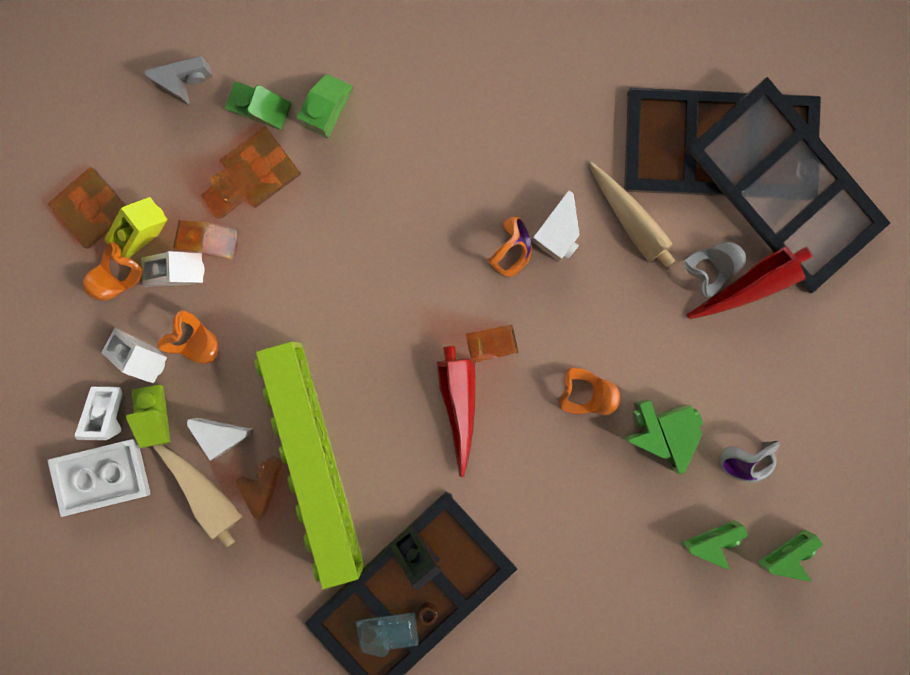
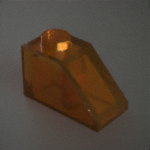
M179 220L173 249L202 253V255L233 259L238 247V230L209 222Z

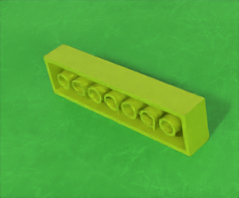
M291 341L256 351L258 358L254 360L255 368L258 375L263 376L266 388H263V397L267 406L271 405L274 417H271L272 429L275 435L279 434L282 443V446L279 447L280 457L283 464H288L290 475L287 476L288 486L292 494L296 493L298 505H296L297 518L300 523L304 522L307 534H304V543L307 551L312 552L315 563L312 564L314 578L316 582H321L322 589L358 580L365 564L302 342Z

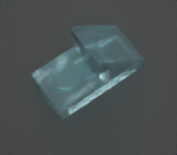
M415 612L356 622L360 651L362 653L387 657L388 651L391 649L418 646L419 644Z

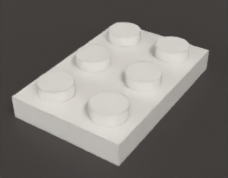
M136 438L48 460L61 517L151 494L140 447Z

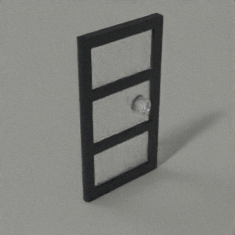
M768 77L759 82L697 140L689 144L686 149L689 155L774 253L785 246L793 254L808 247L813 257L800 263L805 274V279L800 283L809 294L815 292L891 224Z

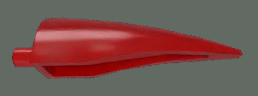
M785 246L760 260L724 290L688 313L687 317L693 319L735 309L766 298L803 281L805 274L800 263L813 257L808 247H805L793 254Z
M455 346L443 347L445 361H437L439 389L446 406L452 430L459 477H464L474 427L475 358L456 359Z

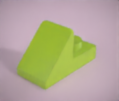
M158 384L131 390L134 414L126 415V419L139 447L146 448L171 443L164 386Z

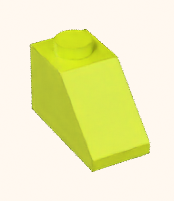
M151 197L122 207L104 240L107 244L113 241L117 243L121 249V256L130 258L159 235L168 219L165 217L162 209L154 203Z

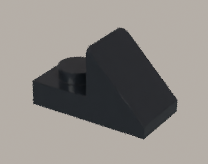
M412 525L389 543L411 585L417 590H420L442 571L437 564L439 557Z

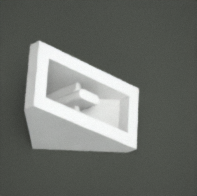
M197 417L188 419L187 422L188 428L209 460L219 457L251 436L253 432L251 428Z

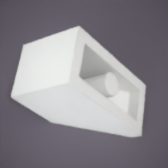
M571 191L566 193L531 240L532 243L558 262L563 257L569 259L579 246L575 243L580 234L574 194Z
M168 251L141 258V268L143 271L142 287L203 283L205 268L202 262V253Z
M118 328L113 329L101 352L122 373L154 383L157 376L162 373L167 359L155 347Z

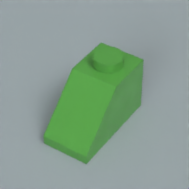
M326 74L309 91L297 115V119L303 127L329 139L353 86Z
M684 404L656 415L671 456L668 458L672 471L678 474L686 472L702 436L700 426L703 425L698 410Z

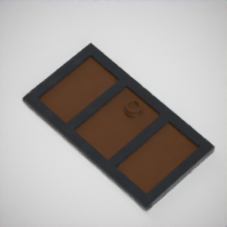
M629 87L627 92L624 189L627 192L725 196L689 155L686 149L689 144L697 140L747 93ZM783 94L819 137L821 97ZM762 97L704 151L735 185L793 131L766 99ZM800 141L744 191L742 195L753 198L814 200L817 197L818 161Z
M446 491L409 525H412L439 557L437 564L442 571L420 590H417L411 585L388 544L363 568L358 580L346 583L305 621L307 628L312 631L351 675H405L518 570L516 565L458 504L451 493Z

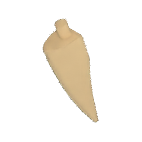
M593 162L589 163L588 166L630 239L646 260L650 263L658 257L666 268L673 264L676 260L667 249L674 243L645 209L613 178Z
M164 445L153 446L175 476L192 509L194 517L212 540L218 538L227 549L235 542L227 530L243 517L242 514L192 464Z

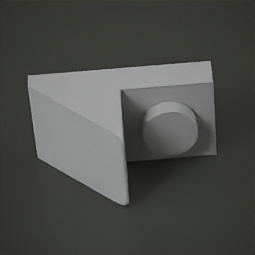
M202 56L145 70L146 77L156 86L190 105L185 83L199 84L204 82L205 78L213 76L210 65Z

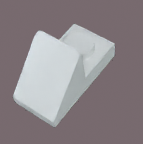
M120 387L90 388L75 433L76 440H108L121 432L122 429L116 419L123 396Z

